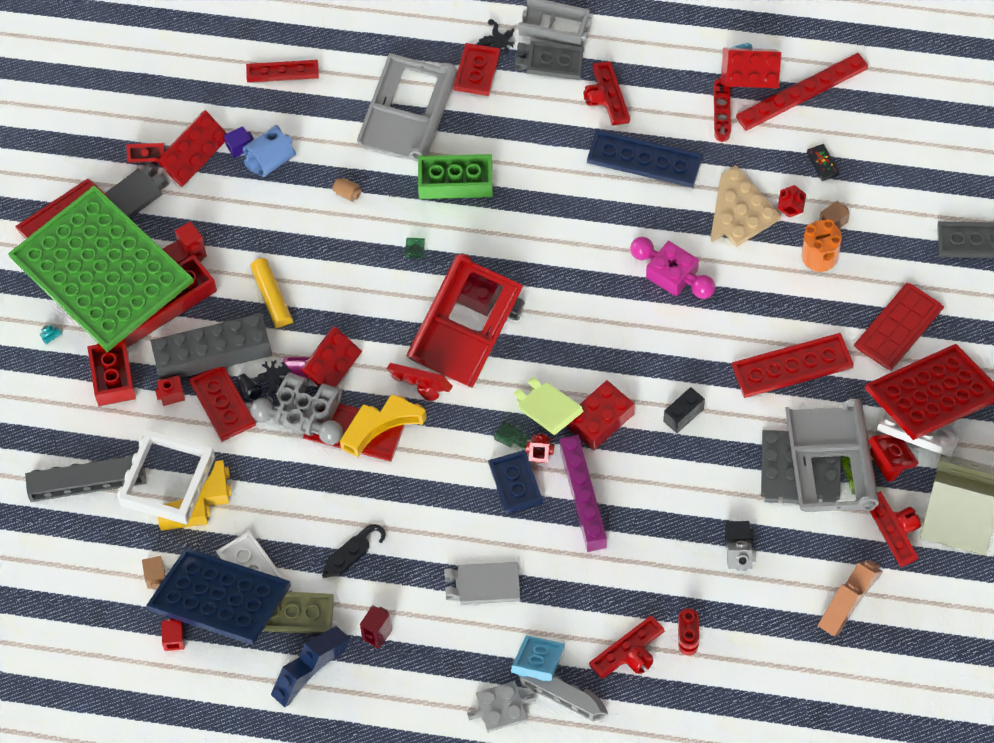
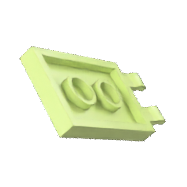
M535 377L528 381L532 386V392L527 396L521 389L513 393L518 398L516 401L519 403L520 411L553 435H556L584 412L582 407L548 382L541 385Z

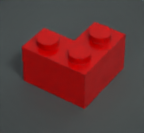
M191 221L175 230L177 241L163 248L177 264L193 254L200 262L207 257L203 238Z

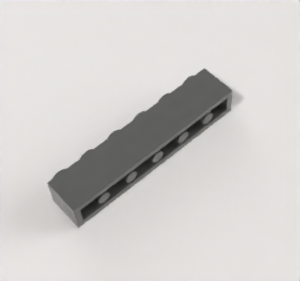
M134 454L124 458L113 457L105 461L94 460L86 464H71L66 467H52L47 470H33L25 473L28 498L30 502L123 487L127 470L131 469ZM144 463L134 486L147 484Z

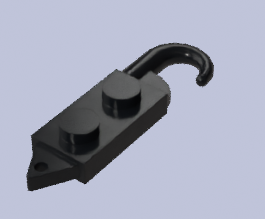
M371 524L348 540L325 560L326 565L322 578L336 575L340 577L368 552L369 542L366 537L371 532H380L381 538L379 543L385 540L386 532L384 528L377 524Z

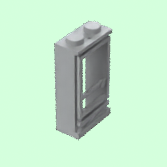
M527 0V10L523 11L522 22L518 24L519 35H528L569 45L582 46V43L587 40L588 32L586 30L587 27H591L592 17H590L589 9L547 0ZM543 14L551 16L548 28L539 26ZM555 17L581 22L578 33L574 34L551 29Z

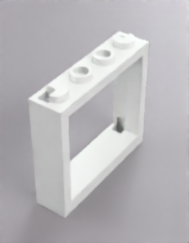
M147 430L145 436H142L140 439V448L133 455L131 469L127 470L123 487L119 488L117 497L123 507L187 525L214 462L215 454L213 448ZM152 443L201 457L180 509L130 495Z

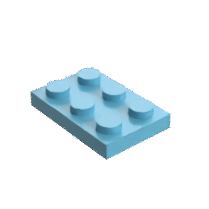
M526 635L512 665L511 673L538 678L542 681H551L564 652L565 643Z

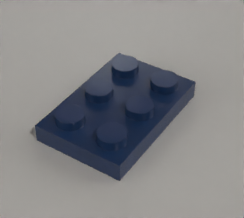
M526 450L488 460V465L505 514L543 503Z

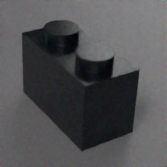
M690 387L664 410L663 422L674 432H680L704 410L705 398Z

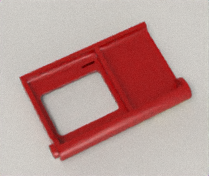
M461 253V255L455 256L406 357L473 388L524 285L470 261V256ZM472 273L503 286V290L481 332L472 330L449 319Z

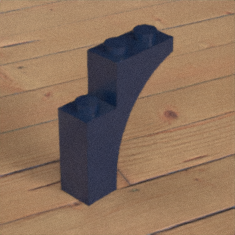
M335 626L305 643L299 658L282 667L271 696L283 707L290 705L302 687L323 666L345 652L350 637Z

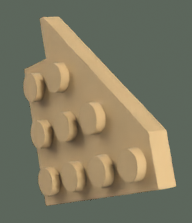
M736 165L721 174L711 242L726 235L733 245L738 247L781 220V215Z

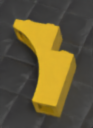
M391 394L381 412L373 406L363 404L340 440L341 450L359 457L367 444L380 433L395 426L405 424L423 425L426 420V410L419 404H412L404 397H397Z
M223 460L215 461L214 468L204 483L188 524L158 517L161 531L208 524L207 517L211 516L209 506L229 503V496H232L231 484H227L230 472L229 467H225ZM184 498L163 505L180 509Z

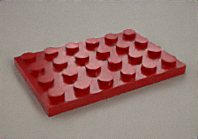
M957 344L871 381L865 386V390L912 440L918 439L994 403V381Z

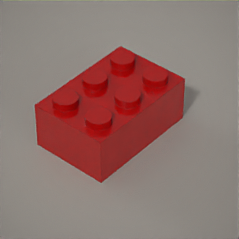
M723 47L720 84L726 87L779 88L782 52L776 49Z
M125 339L108 352L99 344L87 346L94 395L98 406L136 399L129 351Z
M606 380L579 404L584 412L566 427L575 435H579L580 440L594 451L634 415L635 403Z

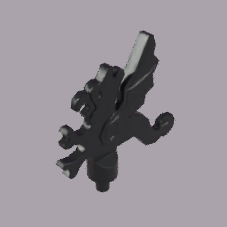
M489 19L488 24L494 25L492 30L493 36H484L482 39H479L476 45L494 48L502 47L506 53V51H509L507 45H510L512 48L515 45L514 41H508L513 36L515 30L512 28L502 35L498 31L499 25L497 22Z
M276 360L274 362L271 361V367H268L267 361H265L262 367H265L267 371L258 374V377L254 378L255 381L259 380L260 382L268 380L269 388L265 392V397L272 403L273 398L270 397V394L275 391L277 385L280 387L285 378L279 376H286L291 372L284 362H280L282 367L278 366V368H275Z

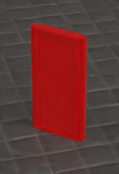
M87 178L16 225L15 228L27 239L95 184ZM96 186L109 199L107 194H105L98 186Z
M906 283L856 341L854 347L887 370L892 371L941 313L944 306L911 283Z
M339 403L332 421H336L342 426L344 435L360 408ZM405 425L395 426L380 433L367 444L361 454L392 462ZM314 433L313 436L303 435V439L328 445L319 438L318 434ZM340 441L334 445H329L341 449Z

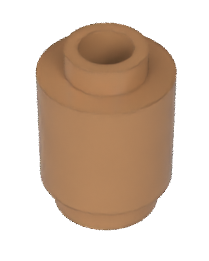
M337 178L333 185V191L336 192V195L352 202L361 195L360 185L348 179Z

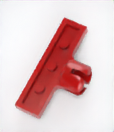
M611 61L594 63L592 68L598 84L585 86L583 91L584 100H586L585 104L587 106H605L612 125L629 124L630 116Z
M389 363L386 368L392 374L391 377L398 382L405 381L410 385L415 384L418 393L428 401H434L439 398V394L436 391L450 392L453 387L440 374L395 363Z
M879 491L877 492L879 504L869 512L897 563L902 568L918 560V556L907 535L921 527L920 518L915 514L916 511L912 507H907L899 512H893L883 493Z
M650 615L589 662L590 668L602 680L623 664L628 665L636 674L645 673L641 668L642 665L649 670L653 664V656L645 647L665 632L664 627Z

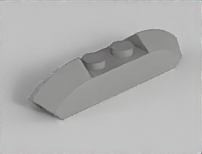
M519 675L522 686L592 722L601 720L608 714L603 702L588 689L581 691L578 686L563 682L562 678L554 675L551 681H542L538 678Z

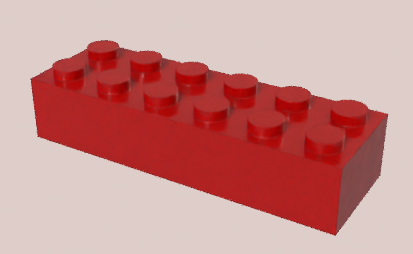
M194 254L178 263L193 278L194 282L124 338L127 347L217 292L215 280Z

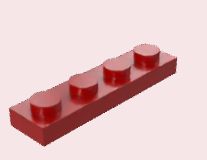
M318 60L246 64L247 83L319 78Z

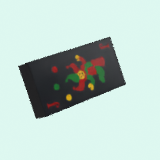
M824 144L807 149V155L821 181L839 176V171Z

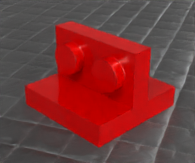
M888 434L872 436L868 440L871 445V457L888 482L894 481L904 469L915 468L919 464L904 440Z

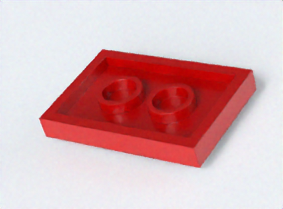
M465 43L454 84V91L489 96L501 49Z
M334 326L301 368V371L319 388L322 384L337 387L362 353V350Z

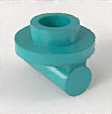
M51 324L44 326L40 333V337L45 345L61 335L57 326H51Z

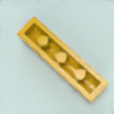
M266 258L254 260L250 264V269L275 329L293 323L268 260Z

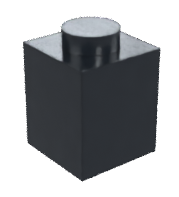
M749 521L725 522L726 548L727 543H736L737 541L750 543V540H754V529L750 528Z

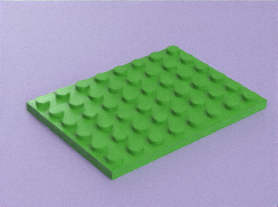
M95 185L8 253L9 257L106 352L110 351L194 282L193 278Z

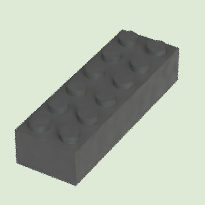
M262 313L150 340L160 380L178 375L180 378H184L210 369L233 366L272 356Z

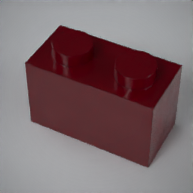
M372 605L360 623L363 641L380 649L392 632L390 614L385 608H378Z

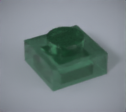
M406 238L405 257L424 258L425 238Z

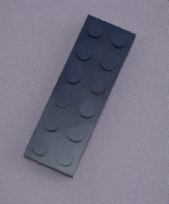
M596 130L587 157V163L694 188L703 154Z

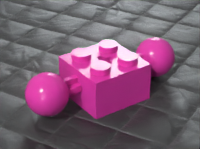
M637 237L632 241L630 245L631 255L637 260H651L646 266V278L676 297L687 284L691 285L693 294L700 299H707L714 294L716 288L714 280L707 275H695L699 269V259L669 240L659 252L654 250L652 241L647 237Z

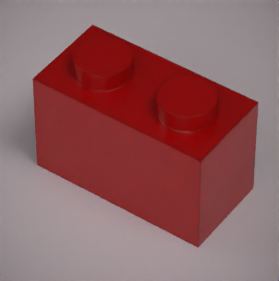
M165 143L126 144L127 163L157 162L158 157L165 151Z

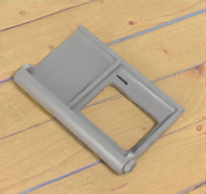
M389 53L359 132L357 142L363 147L418 161V156H428L458 73L455 65L446 63L440 67ZM405 69L437 77L424 115H418L390 106Z

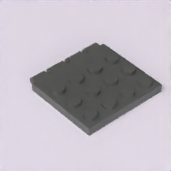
M762 430L761 496H765V502L779 503V497H782V503H799L789 431ZM841 456L811 458L817 500L822 499V503L840 500Z

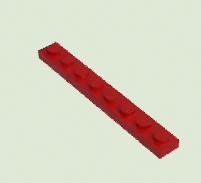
M856 53L736 114V119L744 130L748 131L867 70L868 64L859 53Z

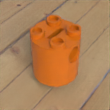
M832 220L815 221L805 228L801 256L806 267L813 271H828L834 268L838 262L842 234Z

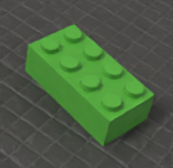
M492 154L418 156L419 199L493 197Z

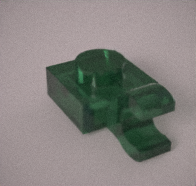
M503 421L494 435V440L510 448L513 444H516L526 449L529 439L528 436L521 434L519 428Z

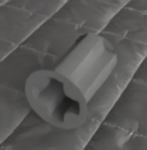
M517 298L508 318L515 321L520 320L519 314L525 304L523 299Z

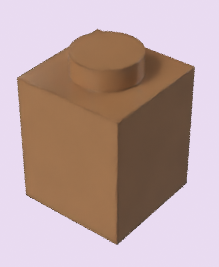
M837 200L820 212L819 221L830 219L838 228H841L848 223L850 212L845 205H842Z
M156 556L142 559L147 588L158 589L166 577L162 557Z

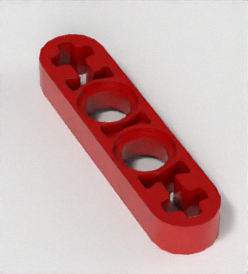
M718 78L713 86L714 137L719 142H726L731 135L730 87L720 84L721 78ZM720 85L724 88L723 93H720ZM723 99L727 103L725 105H719L717 101ZM723 114L727 119L719 120L717 117ZM721 127H724V135H721Z

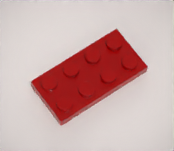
M204 110L156 161L180 187H183L225 143L224 135L227 133Z

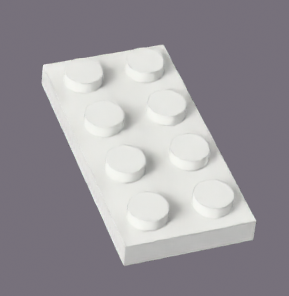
M885 412L877 427V431L950 458L960 440V437L956 436L954 432L940 429L912 440L887 412Z

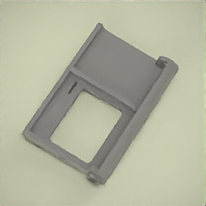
M849 399L843 403L842 408L792 410L789 407H785L800 510L804 512L863 509L870 511L875 509L879 502L862 401L859 399ZM848 456L851 464L856 500L819 502L817 500L811 458Z

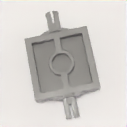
M515 681L476 692L479 703L478 710L467 712L469 721L481 717L487 732H492L526 722L524 705L536 702L534 693L522 697L518 692Z

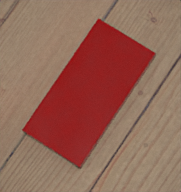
M224 366L210 369L188 379L221 442L256 426V422Z

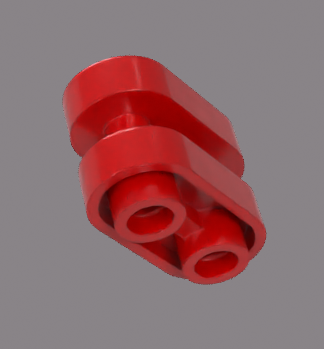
M690 608L683 609L678 616V647L680 652L685 655L695 654L699 647V616L695 610Z

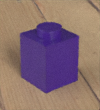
M243 126L224 135L225 145L233 158L244 154L243 147L254 140L251 132H247Z

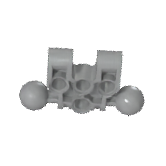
M288 373L276 393L281 404L279 409L274 408L272 402L266 398H259L251 404V416L258 422H266L273 419L276 425L290 429L294 433H304L309 436H313L314 433L318 434L319 438L328 445L338 443L343 436L342 426L336 421H332L342 398V389L322 384L316 395L311 397L305 393L308 379Z

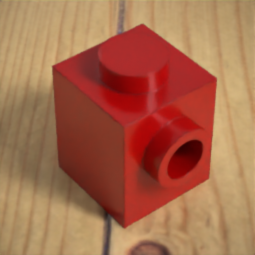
M179 375L157 381L158 388L155 389L157 400L161 399L163 406L185 401Z

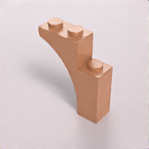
M869 560V562H858L845 584H841L817 626L834 637L838 636L861 599L883 573L879 569L880 565L872 560Z

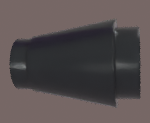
M240 374L237 377V382L244 397L250 401L258 399L262 393L260 385L246 374Z

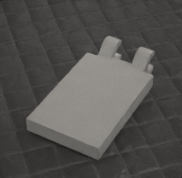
M518 562L458 565V570L444 569L445 582L456 581V588H445L446 600L460 599V605L520 602Z

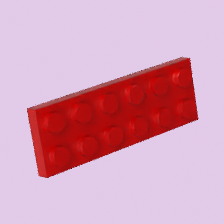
M841 333L732 362V369L744 398L849 370L854 367Z

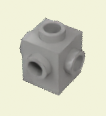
M746 541L727 543L728 569H736L737 571L752 569V562H756V550H752L751 543Z

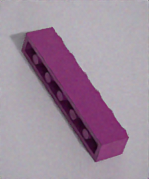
M579 435L560 438V452L587 552L607 548V537Z

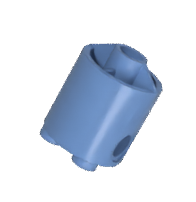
M274 125L243 147L246 157L244 164L249 171L265 177L297 155L291 146L293 141L288 134L284 135L278 125Z

